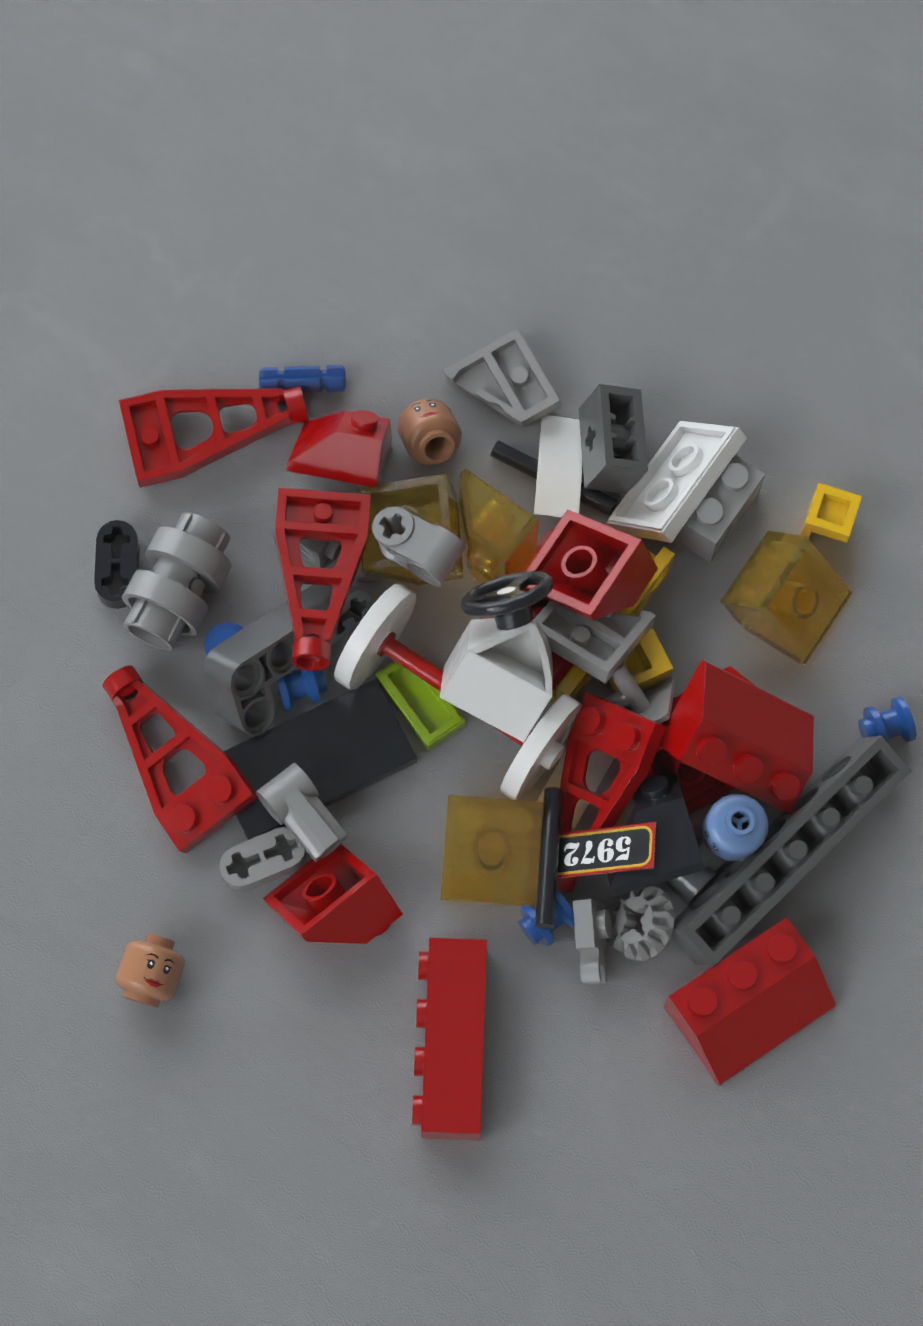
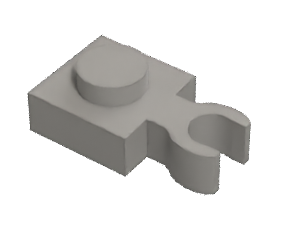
M593 899L573 901L576 949L580 950L581 982L587 984L607 983L604 950H607L606 938H611L612 936L610 912L608 909L604 910L603 902Z

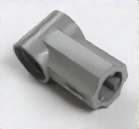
M296 763L290 765L256 791L259 800L269 814L280 825L284 823L315 863L328 856L347 839L348 834L319 800V793L316 787Z

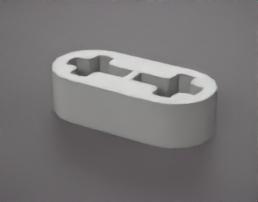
M287 827L276 828L227 849L220 858V874L226 886L232 890L240 892L251 890L299 869L305 861L306 850ZM280 840H285L289 846L294 844L298 846L292 850L293 858L291 860L284 861L281 855L267 860L265 856L278 850L277 842ZM236 858H242L244 863H250L258 859L261 861L248 868L249 876L247 878L240 879L237 873L230 875L228 871L234 868L233 860Z

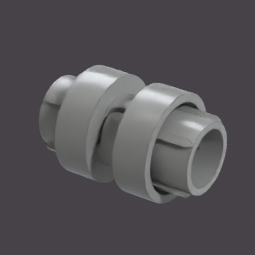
M188 512L182 513L175 528L159 527L145 552L147 560L154 567L151 571H135L122 595V600L131 609L123 624L124 629L145 644L163 651H172L180 635L196 636L209 612L208 605L200 598L202 593H218L232 567L230 560L223 554L230 541L229 534L207 518Z

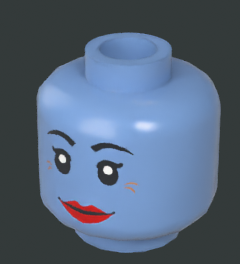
M731 794L720 798L709 809L702 823V836L706 846L715 856L727 861H740L750 857L763 844L768 834V818L764 808L755 799L746 795Z

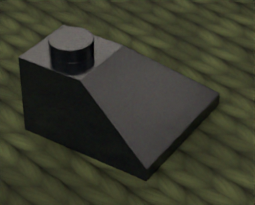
M676 772L664 776L655 775L645 779L616 821L614 826L656 822L654 868L606 873L613 897L705 870Z

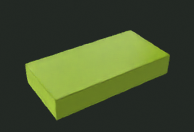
M392 662L375 674L378 684L428 751L466 726V720L455 705L440 698V691L397 662Z

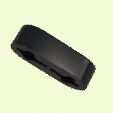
M113 520L104 524L98 531L96 538L95 590L101 602L107 607L114 609L127 606L122 600V595L127 586L120 587L119 594L112 595L109 587L105 586L113 583L114 570H120L124 585H128L135 571L139 570L140 546L137 533L132 525L121 520ZM122 534L125 542L128 543L121 546V558H114L112 546L108 543L114 542L115 535Z

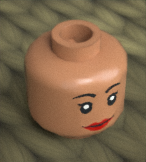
M426 398L413 402L403 410L398 419L399 436L408 455L417 463L438 465L450 459L457 452L461 444L462 432L451 409L441 400Z
M147 933L145 941L133 940L126 945L115 977L116 984L124 989L122 997L158 1008L160 1001L166 1002L173 999L185 966V960L182 955L173 951L174 941Z

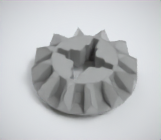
M652 885L630 893L621 894L620 907L611 910L612 914L616 917L615 924L612 925V934L616 938L613 947L621 951L626 958L637 961L651 959L664 949L671 937L674 927V908L672 902L662 889ZM637 912L644 914L641 918L643 931L634 929L638 924Z

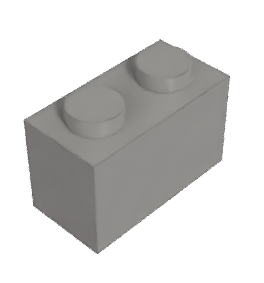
M734 455L674 540L711 563L759 495L765 473L737 455Z

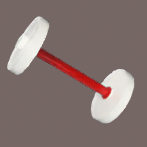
M401 583L394 584L371 606L354 630L338 659L334 672L337 682L349 690L357 689L368 680L386 656H388L438 691H441L443 671L398 641L412 615L416 603V593ZM567 694L562 695L549 708L533 731H530L524 742L494 727L522 746L500 786L501 793L514 802H518L532 789L546 769L551 770L565 749L563 744L571 731L578 712L582 708L581 703Z

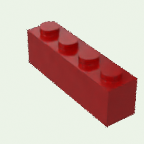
M429 937V952L419 951L418 980H427V999H417L416 1028H425V1047H415L414 1076H423V1096L413 1095L412 1125H422L421 1138L480 1140L487 940Z

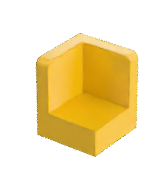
M818 482L798 541L807 543L811 532L847 543L862 496Z
M653 628L648 631L624 661V664L642 692L670 678L673 672V666ZM610 678L608 681L615 693L619 689L612 678Z

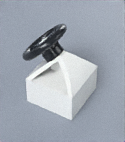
M541 571L512 573L486 581L466 593L461 601L463 612L474 617L494 616V618L472 619L443 667L440 698L522 742L526 740L553 693L551 648L542 627L534 619L531 605L545 598L554 587V580L548 573ZM529 585H537L528 591H523Z

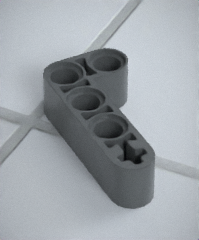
M353 584L331 645L353 632L372 606L370 594ZM311 585L302 591L303 608L327 610L333 590L332 586ZM287 601L215 646L208 653L204 661V676L218 716L250 736H259L265 733L274 722L276 707L270 685L297 668L292 663L294 635Z

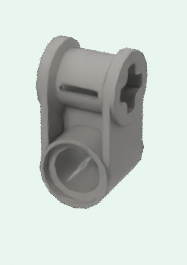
M387 507L381 510L375 516L372 523V532L377 542H379V547L384 557L411 571L425 582L437 587L442 586L466 548L464 542L449 530L439 525L431 524L400 507Z

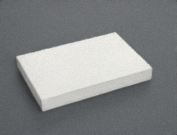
M679 421L649 462L648 471L627 492L608 518L606 524L631 536L672 543L747 437L739 427Z

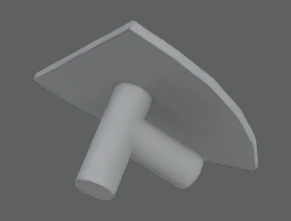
M623 662L611 676L619 691L604 699L658 723L670 719L676 678L672 676L642 692Z

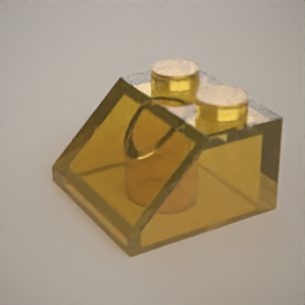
M464 468L459 474V515L463 542L466 545L467 568L470 569L471 577L479 584H482L500 576L516 573L537 546L539 520Z
M447 474L377 484L376 488L369 486L357 487L358 494H371L368 540L361 559L364 575L417 585L429 584L411 571L389 561L383 556L379 542H377L372 532V523L375 516L381 510L387 507H400L431 524L439 525L449 530L461 539L458 495ZM462 554L445 581L464 579Z
M768 530L720 602L743 629L794 661L806 665L852 595V592L806 536Z
M448 795L441 900L520 907L528 904L535 908L543 802Z

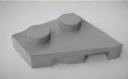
M518 328L443 369L448 381L523 428L562 406L559 397Z
M549 601L534 619L542 627L552 652L606 684L653 627L656 615L650 611L641 610L640 617L613 613L592 620Z

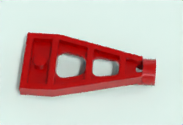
M300 386L286 390L282 388L159 390L119 400L135 474L140 488L183 478L283 427L309 421ZM278 404H286L287 411L280 412ZM250 405L255 409L257 419L253 425L233 433H227L223 430L220 419V411L223 408ZM182 412L204 413L212 421L213 431L211 436L204 442L189 449L178 447L175 443L171 426L172 418Z
M278 488L275 541L294 635L292 663L300 669L319 671L326 669L330 665L331 641L367 546L371 494ZM302 539L340 542L342 549L336 565L332 569L305 567L301 560L300 541ZM302 584L332 586L333 590L328 609H304L301 595Z
M124 666L114 671L105 679L102 687L117 708L153 812L179 852H189L258 798L256 791L234 759L145 684L134 666ZM137 693V696L133 700L127 701V699L131 698L133 695ZM159 714L174 730L175 736L158 750L152 752L142 733L141 727L154 715ZM188 750L203 762L206 772L204 776L185 791L176 795L171 791L164 771L165 763L179 751Z
M585 692L581 702L582 708L578 712L568 736L560 789L563 790L560 833L572 832L576 804L580 799L598 808V814L590 829L613 827L648 774L666 726L598 695ZM595 750H600L617 758L620 763L618 775L609 789L602 794L589 790L586 784L589 757ZM578 876L557 878V889L573 892Z

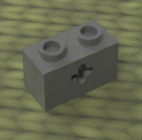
M599 384L579 407L584 489L626 494L648 471L641 389Z

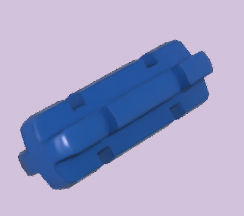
M327 365L326 370H320V366L284 367V371H278V367H263L259 371V388H282L286 390L300 386L302 393L321 392V388H327V392H342L346 388V370L342 365Z

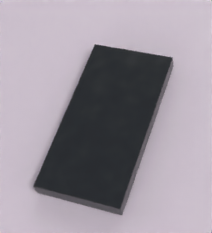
M376 679L224 751L234 759L255 791L259 790L290 765L296 763L316 787L319 793L318 798L325 807L417 763V756ZM256 798L236 814L247 840L286 826L284 823L280 825L269 814L259 798Z

